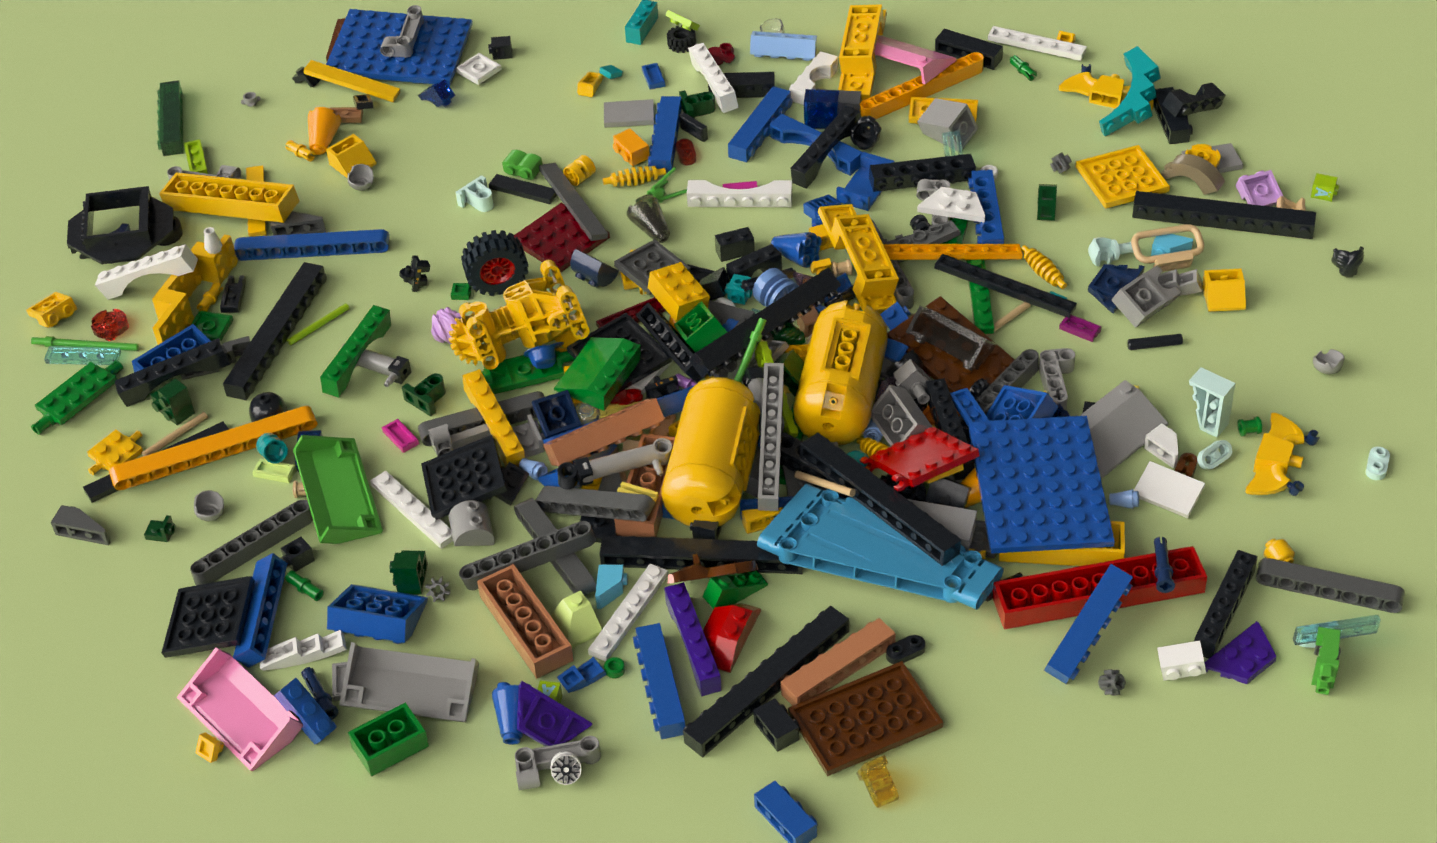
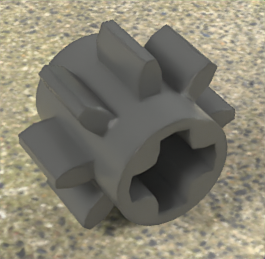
M1063 152L1051 158L1053 163L1050 166L1054 172L1058 170L1060 174L1071 168L1069 163L1072 161L1068 154L1064 156Z
M443 576L439 580H435L432 577V585L426 584L425 586L430 589L426 596L431 595L433 602L438 598L444 601V594L448 595L451 592L446 589L450 582L445 583L442 581ZM437 585L441 586L439 593H436L435 588Z
M1104 670L1105 675L1099 677V687L1105 691V695H1120V690L1125 688L1126 681L1124 676L1119 674L1120 670Z

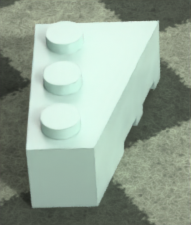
M1200 367L1189 380V384L1193 386L1194 390L1193 400L1197 403L1196 414L1199 428L1217 438L1229 424L1236 383Z

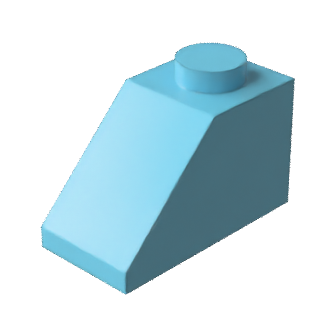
M1175 234L1156 236L1152 244L1151 256L1191 250L1193 239Z
M599 564L595 593L597 609H602L623 594L624 585L628 584V574L624 573L623 565Z

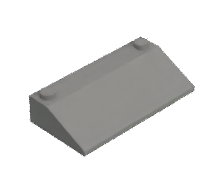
M1126 380L1080 415L1087 416L1101 479L1145 444L1146 434L1161 423L1168 426V422L1144 394Z
M351 642L340 705L387 712L406 702L415 716L466 722L476 684L479 662L474 658L470 662L366 648Z

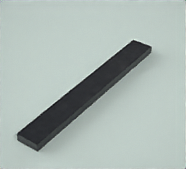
M944 254L935 263L934 269L1070 318L1077 306V303Z
M222 421L162 450L229 430V428ZM110 474L83 486L84 492L91 503L118 491L114 488Z

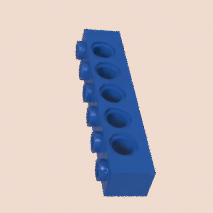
M993 170L972 171L971 178H968V187L970 191L977 193L985 214V222L974 221V223H977L975 224L976 235H979L977 236V244H1004Z

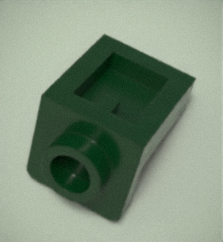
M166 515L164 521L151 520L144 533L145 539L168 542L171 535L175 532V524L172 521L171 515Z

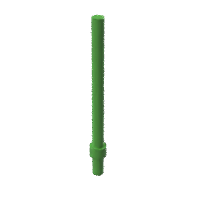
M759 318L755 330L751 332L749 337L751 340L734 380L740 383L758 342L760 343L763 336L761 333L767 321L765 319Z
M54 336L31 338V344L45 345V347L68 346L138 351L139 345L134 343L57 339Z

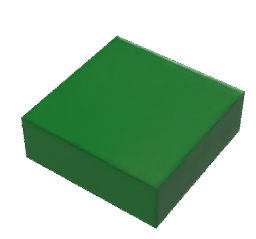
M453 283L451 300H469L472 287L468 283Z

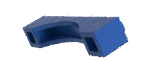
M781 114L770 123V137L781 143L811 146L822 133L784 114ZM839 141L827 156L834 162L837 170L851 176L860 168V156L863 152Z

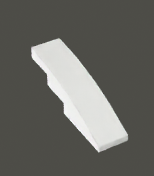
M339 630L325 637H321L317 633L301 641L294 637L268 648L265 660L260 662V669L265 671L287 668L335 655L347 650L345 635Z

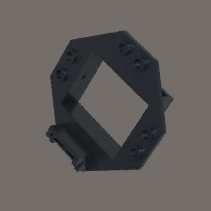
M149 186L87 193L86 199L83 201V210L68 220V249L70 248L72 254L76 252L81 253L80 259L91 258L102 265L138 260L173 233L174 209L152 197ZM139 206V230L93 235L94 211Z

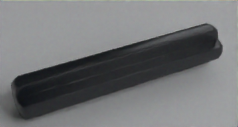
M1182 334L1127 340L1129 350L1183 344Z

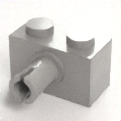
M909 359L893 373L897 380L895 384L898 387L905 388L913 400L917 398L920 404H926L930 399L925 391L926 381L933 379Z

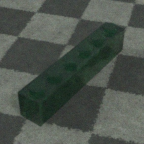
M179 80L160 83V90H157L159 99L157 100L159 108L157 110L159 118L157 120L159 128L157 130L159 139L157 140L158 149L162 150L163 156L183 154L182 88Z

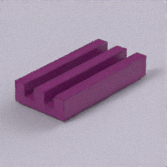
M1071 315L1070 318L1065 317L1059 325L1060 330L1093 342L1094 337L1096 338L1098 333L1101 332V326Z

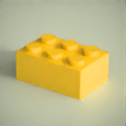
M682 262L650 272L648 289L675 322L679 321L701 301L708 308L710 295Z

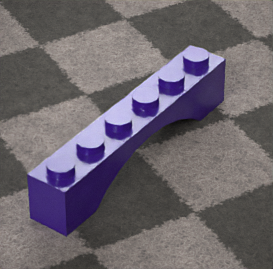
M684 582L664 587L667 608L683 639L701 697L722 691L719 670Z

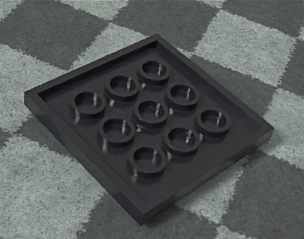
M627 313L591 332L585 339H579L567 346V352L576 359L591 337L624 338L641 345V360L617 394L672 362V358L665 349Z
M493 435L421 463L431 515L436 520L449 515L451 509L463 501L475 500L482 502L508 491Z
M246 576L178 589L161 652L162 655L167 658L240 645L255 582L253 577Z

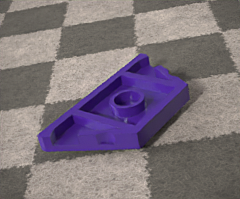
M1256 621L1204 663L1206 672L1212 670L1221 673V677L1235 679L1237 682L1248 684L1276 661L1277 656L1262 627Z
M520 682L517 730L543 746L567 743L593 724L527 683Z

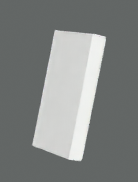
M1150 461L1134 491L1139 492V499L1188 518L1205 487V483Z

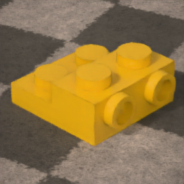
M54 292L26 311L29 316L36 318L40 325L50 328L57 325L62 318L70 317L77 310V307L72 297Z

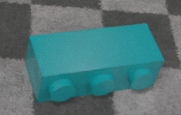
M650 0L641 1L625 25L627 43L637 45L643 43L659 18L657 2Z

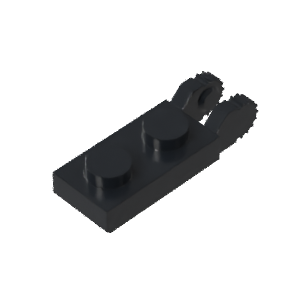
M240 275L238 283H235L234 276L228 277L220 304L221 313L239 312L246 283L244 275Z

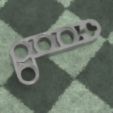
M1069 348L1044 350L1040 353L1039 373L1044 391L1058 405L1054 415L1059 416L1066 412L1068 399L1062 374L1071 373L1074 370L1075 352Z

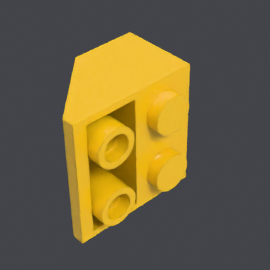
M355 134L326 149L329 165L346 178L354 165L365 164L369 167L376 165V161L364 141Z
M1241 268L1204 270L1202 288L1208 312L1246 310L1245 280Z

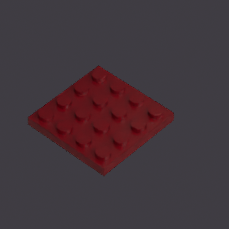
M560 203L516 233L514 238L517 237L520 240L526 253L542 263L545 260L554 261L560 272H563L570 267L571 257L575 249L588 254L609 239L610 232L607 231L608 237L606 239L591 241L567 207Z

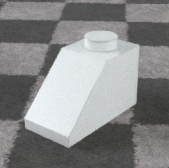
M1161 423L1146 434L1144 449L1175 469L1178 461L1177 433Z

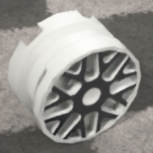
M566 751L559 752L552 758L550 768L552 777L556 782L569 785L578 780L582 769L577 755Z

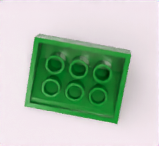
M591 337L556 384L554 390L557 392L568 390L570 397L605 411L641 360V345L624 338Z

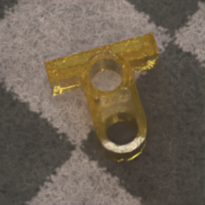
M885 755L864 763L857 772L859 780L864 781L871 799L877 808L899 799L897 789L886 767L888 761Z

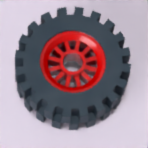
M491 230V234L487 235L486 232L481 233L482 237L479 238L477 235L473 237L474 242L469 241L466 244L467 248L463 249L461 260L469 286H472L476 292L479 290L480 294L485 295L488 292L489 296H494V292H498L501 295L508 287L519 283V281H524L526 279L524 274H528L527 267L529 266L522 243H520L517 237L514 238V235L510 232L506 235V232L503 230L499 234H497L496 230Z

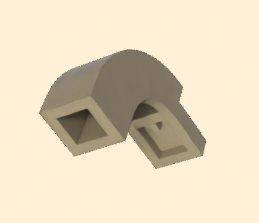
M1191 154L1177 155L1172 162L1164 166V170L1160 173L1164 179L1175 176L1189 177L1197 183L1204 195L1218 191L1225 182L1220 172L1210 162Z

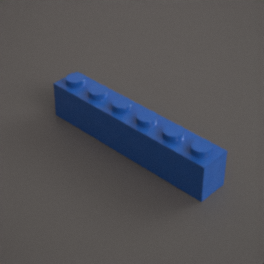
M774 86L770 89L728 143L729 158L747 163L754 156L755 151L758 147H761L764 139L770 134V123L781 114H785L786 110L791 107L793 101L791 91Z
M661 96L660 103H657V113L655 114V123L657 124H654L653 127L655 135L652 134L651 156H648V166H655L657 169L665 168L666 174L673 168L680 126L679 115L682 113L681 97Z
M274 553L256 562L253 573L255 582L240 645L235 647L233 655L234 659L247 668L265 660L288 564Z
M1110 564L1044 669L1045 672L1065 684L1069 679H1075L1080 671L1077 668L1080 661L1085 663L1091 653L1087 651L1090 645L1095 646L1101 637L1098 632L1101 628L1106 629L1110 623L1111 618L1108 616L1112 611L1117 612L1122 604L1119 600L1122 594L1127 596L1133 585L1129 584L1133 578L1131 575Z
M657 623L635 628L636 636L633 637L634 648L639 649V653H637L638 664L643 665L644 668L640 670L643 682L647 681V685H645L646 697L651 698L652 701L649 702L651 715L655 714L656 719H653L655 732L659 731L661 740L682 736L683 730L686 727L661 625Z

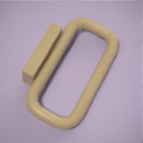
M1184 224L1138 232L1132 237L1131 246L1138 261L1145 264L1155 263L1153 267L1158 265L1164 272L1189 268L1193 262V256L1203 252L1204 241L1200 230L1196 226ZM1190 231L1194 234L1197 248L1191 250L1144 256L1141 253L1138 241L1142 238Z

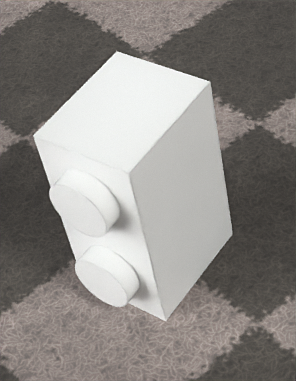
M1200 641L1157 648L1163 681L1206 674Z

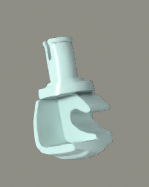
M1105 237L1094 238L1088 248L1092 263L1098 267L1101 261L1111 264L1112 261L1119 259L1120 254L1134 253L1131 242L1118 244L1115 239Z

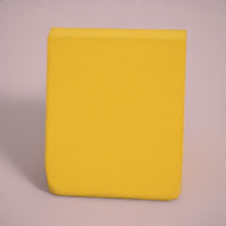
M1059 31L1057 40L1074 43L1076 36L1073 33Z

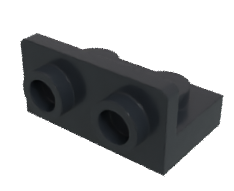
M509 461L506 467L502 466L508 491L495 497L511 506L529 473Z

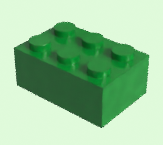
M702 301L674 324L675 328L695 353L727 333L726 329Z
M406 702L348 732L353 750L371 777L429 747L426 731Z

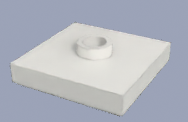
M481 53L476 54L456 67V73L477 85L502 70L500 64Z

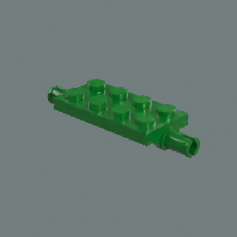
M555 349L556 362L550 368L537 369L532 365L529 357L521 355L503 360L492 370L484 367L481 372L493 394H498L560 379L564 375L563 363L574 361L575 359L567 351L560 352Z
M115 360L104 369L93 362H89L35 404L36 410L41 412L43 417L31 425L32 430L40 435L51 425L54 426L56 423L63 425L114 385L115 380H117L115 375L123 370V365Z

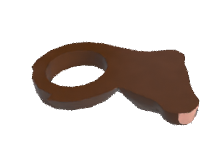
M693 554V565L669 574L667 584L745 573L759 569L756 560L707 568L701 565L698 555Z

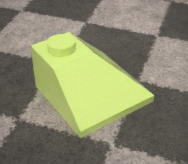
M581 590L562 599L551 614L552 619L567 638L572 648L598 636L602 630L590 602Z

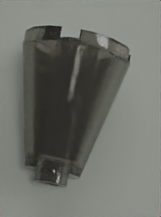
M651 194L636 199V204L633 207L632 205L628 207L627 217L651 239H655L659 243L667 241L670 231L658 199Z

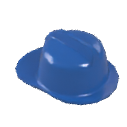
M564 342L531 348L524 352V356L529 357L532 365L537 369L550 368L556 362L555 349L561 347Z

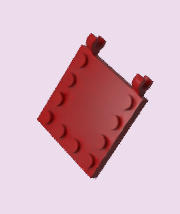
M930 427L920 434L911 435L907 440L894 443L885 450L877 451L876 454L869 456V458L862 457L860 462L863 464L867 463L865 468L871 472L879 468L892 475V480L895 482L899 481V484L895 485L894 489L902 491L908 486L915 487L980 455L977 448L935 427Z

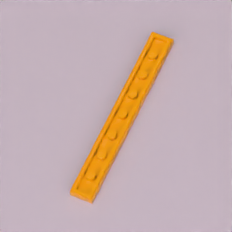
M883 244L890 260H938L942 254L958 260L1022 259L1023 256L1020 244Z

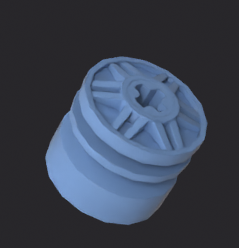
M771 268L758 277L752 291L754 298L767 307L799 287V285L788 278L780 269Z

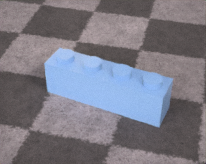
M752 31L750 54L755 57L766 55L771 58H780L781 56L787 59L802 58V60L810 61L816 56L817 35Z

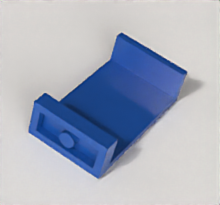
M863 152L860 156V168L845 188L839 186L836 188L837 200L843 204H852L853 207L869 211L882 192H873L869 180L870 165L893 163L895 161Z

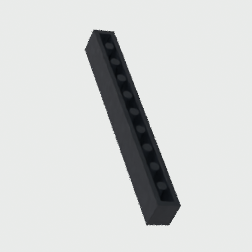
M1136 191L1132 218L1313 239L1316 212Z
M307 262L302 264L224 380L223 386L227 397L247 401L250 394L254 392L256 385L262 380L264 373L271 366L275 356L279 354V350L286 343L288 336L294 331L296 324L302 319L311 301L326 282L327 276L322 265Z
M829 268L823 270L697 351L689 359L690 363L701 378L706 375L711 377L719 371L718 367L723 366L725 368L733 362L732 358L736 357L738 359L745 354V350L751 340L749 337L751 332L755 330L759 318L767 320L761 333L763 335L761 339L766 341L773 336L772 332L776 331L778 333L786 327V323L792 324L798 320V315L802 314L804 316L812 310V306H820L825 302L824 298L828 297L830 299L838 293L836 290L841 284Z
M816 433L801 443V459L831 482L854 489L855 495L852 498L940 565H945L960 554L961 539L957 535L950 532L941 523H938L926 512L914 505L913 502L906 499L898 491L886 484L885 481L874 475L869 469H866L854 458L847 455L841 448L831 443L827 438Z
M602 535L599 553L601 565H623V568H647L649 564H653L663 569L679 570L693 565V554H697L701 565L707 568L756 560L759 569L757 570L758 573L803 574V567L780 562L779 556L757 547V541Z
M829 606L825 611H821L811 623H807L785 645L777 648L772 656L763 660L740 683L733 685L727 694L719 697L714 705L708 710H704L695 721L687 724L683 730L684 743L703 758L751 717L754 709L767 703L781 691V681L786 676L792 675L803 665L815 660L818 655L824 654L849 633V618L832 606Z

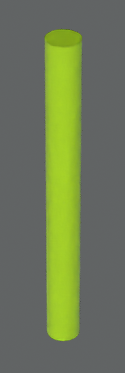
M347 303L343 304L287 339L290 346L343 314L350 309Z

